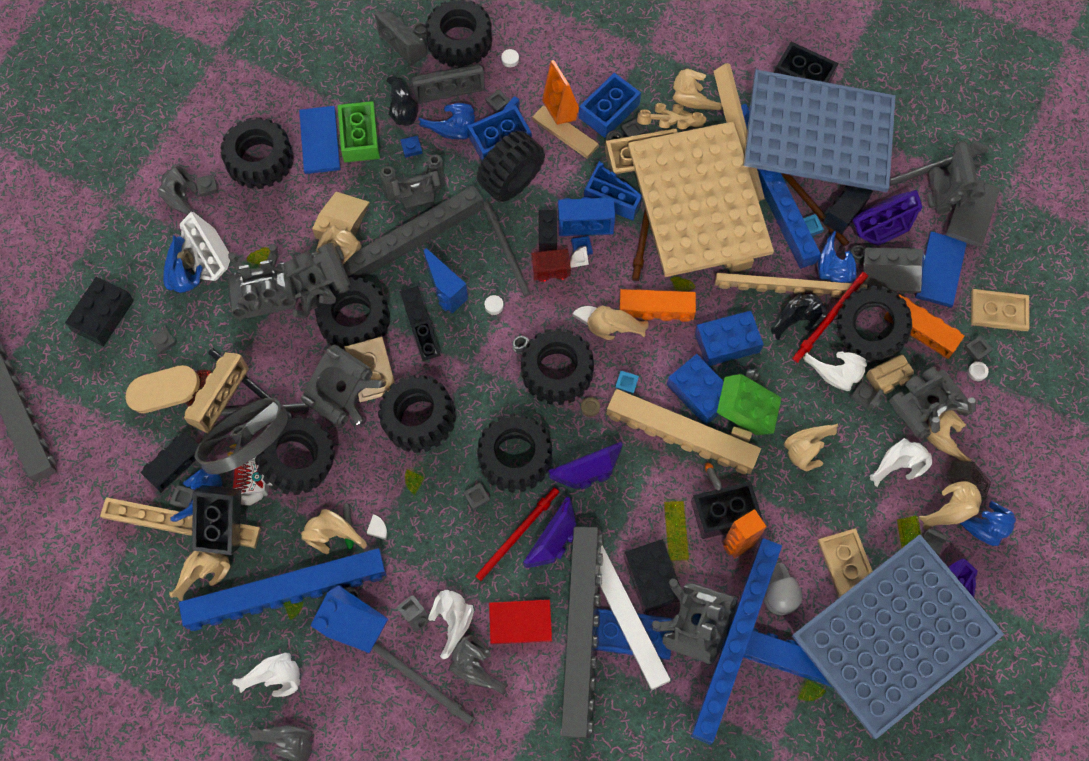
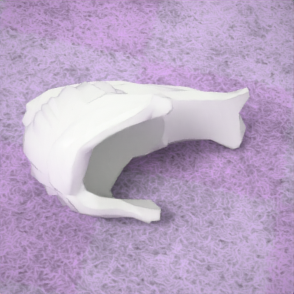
M838 352L836 354L837 358H841L845 362L843 365L838 366L822 363L808 353L803 356L804 361L811 365L827 383L845 391H850L853 383H858L862 379L865 367L867 366L865 358L850 352Z
M904 438L886 452L878 470L870 475V480L874 481V485L878 487L880 481L885 476L901 467L912 468V471L906 475L908 480L919 477L932 465L931 453L922 444L911 443L908 439Z
M449 590L441 591L437 595L428 620L435 621L438 614H441L449 625L448 640L440 655L442 659L448 658L456 645L461 641L469 628L474 613L473 605L466 604L465 599L459 593Z
M283 653L266 658L243 678L233 679V685L239 687V691L242 693L246 688L261 682H265L264 685L266 687L282 684L283 687L273 691L272 696L284 697L298 690L300 670L296 662L291 661V654Z

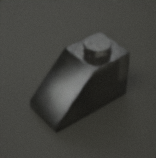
M952 461L947 472V479L952 484L968 481L977 486L981 499H986L991 481L974 461Z

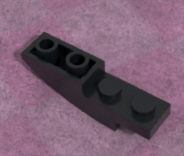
M418 286L400 291L422 361L441 356Z

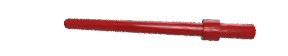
M865 272L859 275L810 337L801 343V348L792 357V360L798 363L806 352H810L814 347V342L837 316L844 300L848 299L851 293L856 292L868 278Z
M555 487L545 498H541L538 501V506L476 574L475 577L479 581L485 578L538 516L551 506L550 503L560 493Z

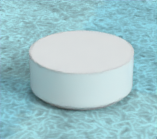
M508 49L502 53L501 58L504 66L515 67L518 64L519 55L515 50Z
M496 295L489 296L485 300V310L491 315L501 313L503 310V300Z
M974 362L968 368V375L974 381L984 380L989 372L988 367L982 362Z

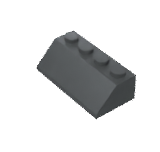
M470 64L465 67L451 68L450 70L435 71L411 77L417 104L485 91L484 71L480 64Z

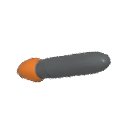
M709 462L705 463V471L708 473L715 489L721 490L722 485L714 471L713 465Z

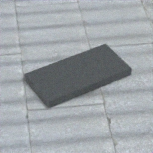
M986 183L984 185L986 195L975 199L974 206L961 208L960 202L956 203L946 236L981 248L1000 188Z

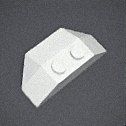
M190 212L180 223V229H182L181 237L185 239L182 251L188 250L192 253L194 257L192 269L194 272H196L197 266H203L200 279L216 281L228 269L230 263L228 258L229 252L215 228L194 212Z

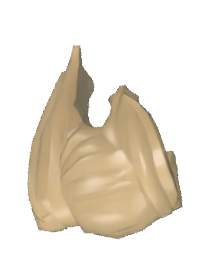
M691 69L679 72L673 86L675 90L673 100L676 103L694 109L723 110L722 103L711 101L697 91L703 90V87L696 79L704 81L706 74Z
M332 225L319 239L316 252H319V247L334 243L335 247L339 246L342 251L344 260H341L344 265L362 246L360 241H357L351 232L341 231L336 225Z
M606 306L596 308L591 313L587 322L588 328L593 334L606 340H613L615 336H610V334L616 331L620 333H638L645 337V331L649 327L647 320L638 321L623 310H613V308L611 309Z
M953 410L946 411L939 416L940 431L937 433L931 431L930 422L928 423L931 435L927 439L938 450L956 457L964 464L972 465V459L961 452L957 444L950 437L951 426L955 428L956 432H960L966 426Z
M838 424L804 429L788 437L784 442V446L788 449L787 454L791 462L806 472L821 467L823 465L821 460L812 462L811 460L824 447V442L820 440L829 435H835Z
M968 481L956 482L947 486L942 491V495L945 496L953 492L950 502L935 513L919 516L920 520L924 523L923 528L928 530L935 525L958 524L977 515L982 503L981 494L977 486Z
M322 509L318 517L311 518L306 523L304 531L301 532L302 540L326 555L329 554L330 548L324 543L334 536L347 538L363 549L367 547L366 541L355 532L344 518L327 509Z
M193 551L184 562L178 584L173 591L169 592L170 597H177L180 601H183V596L192 583L199 578L204 579L208 573H215L209 584L210 586L216 585L229 572L230 564L228 557H225V554Z

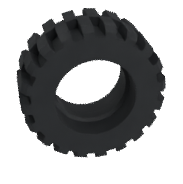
M450 0V2L445 1L441 3L440 7L436 6L433 12L428 15V20L425 24L428 49L436 60L438 59L441 64L447 63L449 67L458 66L460 68L474 62L477 64L482 61L481 57L485 58L492 46V24L487 11L483 10L482 6L479 4L476 6L475 2L470 0L469 2L466 0ZM455 27H465L474 32L471 36L462 40H453L445 36L447 31Z
M256 117L253 120L248 118L244 122L236 123L237 126H232L228 130L229 134L226 133L224 135V142L221 143L220 147L222 160L231 178L241 186L246 184L247 188L254 189V186H257L258 189H264L263 186L268 185V187L274 186V182L277 181L279 183L282 181V176L286 177L289 173L288 168H292V160L294 159L292 147L285 130L278 123H273L270 119L263 120L260 117ZM265 144L273 148L271 153L261 161L248 162L242 159L245 151L254 145Z
M524 131L510 133L502 138L500 142H497L495 147L482 160V164L477 172L478 184L497 201L504 202L516 197L540 171L545 159L544 149Z
M348 277L351 284L349 286L350 290L342 294L335 291L333 284H330L328 287L336 297V302L332 305L322 304L319 302V299L317 300V308L315 309L316 321L323 338L331 346L337 345L341 349H345V346L378 338L381 335L385 336L388 331L390 312L387 300L379 287H375V284L371 281L366 283L363 278L355 280L354 277ZM359 303L370 308L368 318L358 326L346 327L336 322L338 312L349 304Z
M871 286L868 289L863 287L860 288L859 292L851 293L850 297L842 303L843 306L838 311L837 328L843 345H845L850 353H855L867 361H882L884 358L893 357L895 353L900 352L903 346L907 344L912 331L911 311L906 301L899 297L897 292L889 291L887 287L877 288V286ZM881 307L890 313L893 319V328L886 338L879 341H869L860 336L856 329V320L864 309Z
M556 328V331L552 332L551 329H547L545 334L539 332L535 335V340L530 339L527 342V347H524L522 352L521 376L525 388L529 389V393L532 396L536 394L537 400L542 402L545 399L547 404L553 405V402H558V405H564L566 400L571 403L575 401L576 396L578 398L583 396L584 390H588L594 372L593 352L589 350L587 341L582 342V337L579 334L574 336L573 331L567 329L566 332H563L562 328ZM562 354L569 357L575 363V371L567 378L556 380L546 377L540 371L539 364L549 355Z
M410 375L409 379H404V377L399 379V383L396 385L393 383L389 386V392H384V401L381 400L379 403L381 410L378 411V418L380 419L382 429L395 446L401 447L407 452H410L412 449L414 453H420L422 449L427 452L433 446L437 448L441 445L440 441L448 439V432H452L454 429L453 422L456 421V409L448 391L441 382L438 383L432 377L428 379L426 375H419V378H416L415 375ZM421 401L430 402L434 405L430 418L423 424L405 426L401 423L402 415L410 405Z
M510 414L509 418H505L504 415L498 417L499 421L495 422L493 420L490 422L489 428H484L482 437L478 440L477 456L483 476L488 478V482L491 485L496 484L497 488L502 491L504 488H507L512 493H515V489H520V492H524L529 486L531 489L536 487L538 481L542 482L545 479V474H548L552 463V444L549 433L545 432L546 429L542 424L537 425V420L534 418L528 420L527 415L521 414V417H516V414ZM522 439L532 446L533 458L525 466L510 468L498 461L496 456L498 447L506 440Z
M296 415L294 419L288 416L287 424L281 434L270 446L255 457V464L259 465L257 469L259 475H264L263 481L266 484L270 482L272 489L276 491L278 488L282 489L283 494H289L292 491L294 495H300L302 491L308 493L313 487L317 488L325 480L333 465L335 451L332 450L334 447L333 440H328L330 434L327 430H322L323 426L320 423L314 424L312 423L313 419L307 417V420H304L299 415ZM290 441L301 443L310 451L313 462L304 469L290 468L279 459L277 447L282 443Z

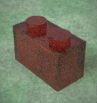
M568 249L531 253L534 280L544 282L551 278L562 280L571 276Z

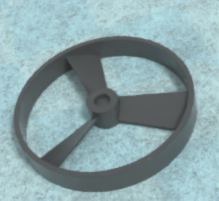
M275 398L260 399L241 407L220 421L202 439L195 452L196 461L208 474H221L240 467L255 458L276 440L287 424L288 412L280 401ZM254 417V418H253L252 420H250L246 425H245V424L240 425L241 423L245 422L246 420H248V419ZM269 425L256 439L250 442L255 433ZM222 438H233L237 444L233 454L216 461L206 462L211 450Z

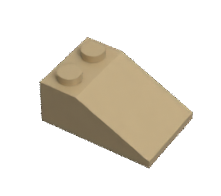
M335 192L319 213L312 228L315 238L319 240L332 225H336L341 231L346 230L356 236L370 202Z

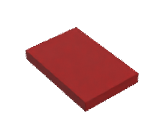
M550 600L489 603L491 645L552 642Z

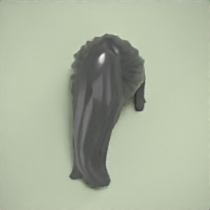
M173 166L162 175L161 185L157 189L158 194L170 208L186 215L194 212L202 218L203 216L198 214L188 204L184 196L186 187H189L192 192L197 190L192 177L182 167Z
M471 635L463 637L462 641L453 650L452 658L454 661L449 666V670L470 685L491 688L502 695L506 693L505 688L508 686V683H503L493 678L479 664L478 659L484 661L486 658L491 657V653L485 644Z
M284 725L264 730L251 727L248 731L252 735V742L265 741L282 747L272 750V754L279 755L288 760L278 758L276 761H308L312 753V743L309 742L312 732L292 725Z

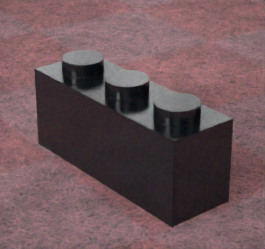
M846 185L842 191L843 195H838L833 202L834 206H829L824 215L827 217L823 224L842 235L856 215L866 205L873 190Z
M184 431L182 434L177 435L167 448H163L153 461L148 462L140 473L162 493L196 461L195 452L199 444Z

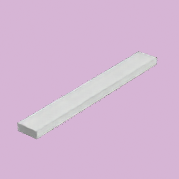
M601 546L600 553L603 554V565L600 566L599 574H602V585L600 588L652 691L670 682V678L606 551Z

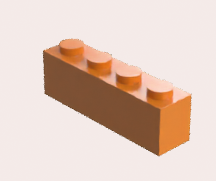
M620 289L619 310H623L634 318H642L643 320H652L653 318L661 319L662 321L680 319L682 322L694 320L696 314V292Z
M899 294V297L906 301L911 311L912 331L910 335L949 359L965 335L961 334L958 329L944 323L942 319L928 313L925 308L915 305L909 298ZM887 311L884 319L893 324L892 316Z
M755 509L734 521L724 540L723 547L729 556L732 555L734 559L753 548L767 527Z

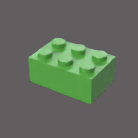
M374 102L338 105L341 152L344 163L380 159Z
M743 374L728 376L724 378L717 413L755 435L772 434L775 431L781 397Z

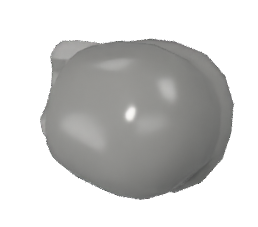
M778 563L775 565L763 600L771 613L780 616L788 615L800 606L803 595L798 582L794 577H790L786 566Z

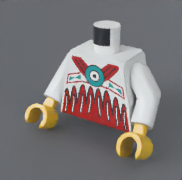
M233 444L229 447L235 449L237 444ZM255 458L234 470L233 488L241 489V505L250 506L258 502L263 496L268 495L269 486H272L270 482L266 484L263 481L264 475H259L257 471L259 465L255 464Z

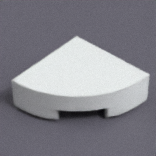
M586 246L579 247L574 251L570 258L571 268L589 265Z
M580 307L573 312L572 316L588 325V318L596 307Z
M373 514L367 535L386 540V526L381 518Z

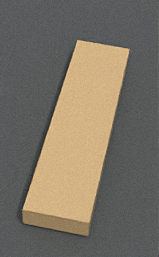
M544 105L532 117L534 122L587 159L599 147L597 142L570 123L557 125Z

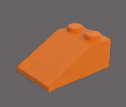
M551 60L542 101L558 125L576 121L579 106L568 81L556 62Z

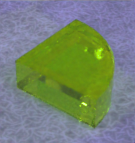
M262 247L255 252H251L246 260L247 262L260 265V262L267 261L270 250L268 247Z
M680 277L670 279L676 291L689 292L696 287L690 280Z
M407 469L405 472V484L407 489L413 495H416L424 481V477Z
M304 598L302 602L292 604L291 601L284 602L290 620L297 617L301 612Z
M807 680L797 699L806 702L815 701L822 697L826 691Z

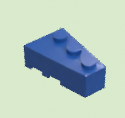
M599 161L584 189V197L590 199L600 197L614 198L615 214L634 221L641 207L642 195L626 182L623 183L616 177L614 172L607 170L603 166L604 164Z

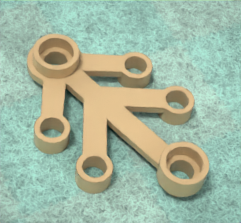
M657 103L655 112L661 114H650L649 110H640L637 122L648 125L654 119L660 120L659 126L661 128H669L677 123V128L687 129L689 126L703 127L704 123H706V117L699 112L692 114L684 111V106L680 104H674L673 110L669 111L666 109L665 104Z

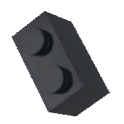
M539 210V253H557V210Z

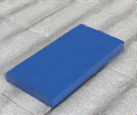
M335 106L300 109L304 173L311 174L341 170Z
M930 232L925 251L921 293H916L915 298L952 308L965 254L966 242Z
M597 608V615H600V626L596 627V635L599 636V646L595 650L633 655L612 610ZM637 614L659 658L670 660L671 650L667 649L662 641L665 633L673 631L656 632L652 628V622L655 620L659 622L671 621L674 618Z

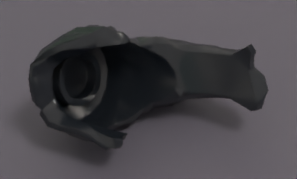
M388 77L386 81L391 84L392 97L388 115L397 125H412L418 113L417 103L410 96L409 89L401 78Z
M799 293L784 306L776 327L771 328V333L775 334L777 340H780L781 335L789 326L803 320L810 321L805 330L809 331L816 328L828 314L826 302L815 294L803 295Z

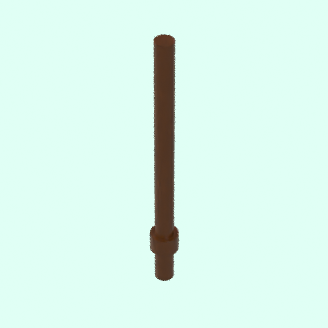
M781 173L784 179L824 223L827 216L824 215L825 213L792 175ZM825 225V226L829 229L828 232H829L830 234H832L833 231H835V230L831 229L830 227H828L827 225ZM836 232L835 237L843 247L849 244L847 238L843 234L841 235Z
M646 209L644 210L636 258L633 259V281H639L640 272L644 266L643 256L649 229Z

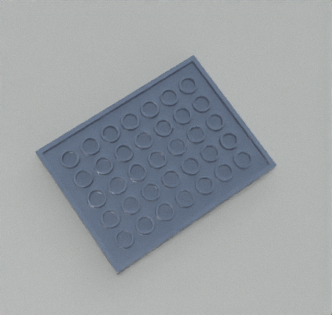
M918 535L795 632L792 637L873 739H877L1001 638L1004 633L924 538Z

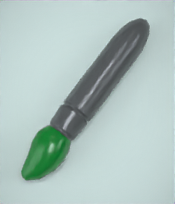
M346 502L343 505V518L352 527L351 509ZM346 538L345 543L348 549L351 550L354 542Z

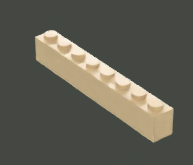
M618 389L615 390L607 408L606 415L613 421H623L633 429L640 428L649 436H659L666 443L681 445V448L685 451L691 452L693 450L699 453L702 458L717 460L718 464L724 467H728V465L734 467L741 474H751L761 451V448Z

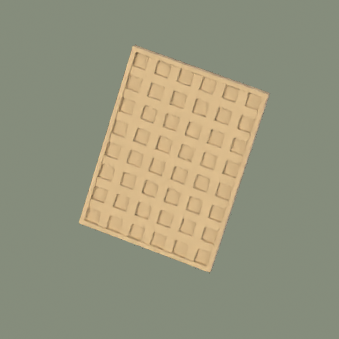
M734 122L628 143V149L665 277L773 254L774 250L748 167L744 166V154Z

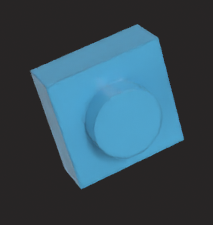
M816 214L803 218L812 236L823 232L824 229Z
M620 371L615 390L618 389L634 395L639 376Z

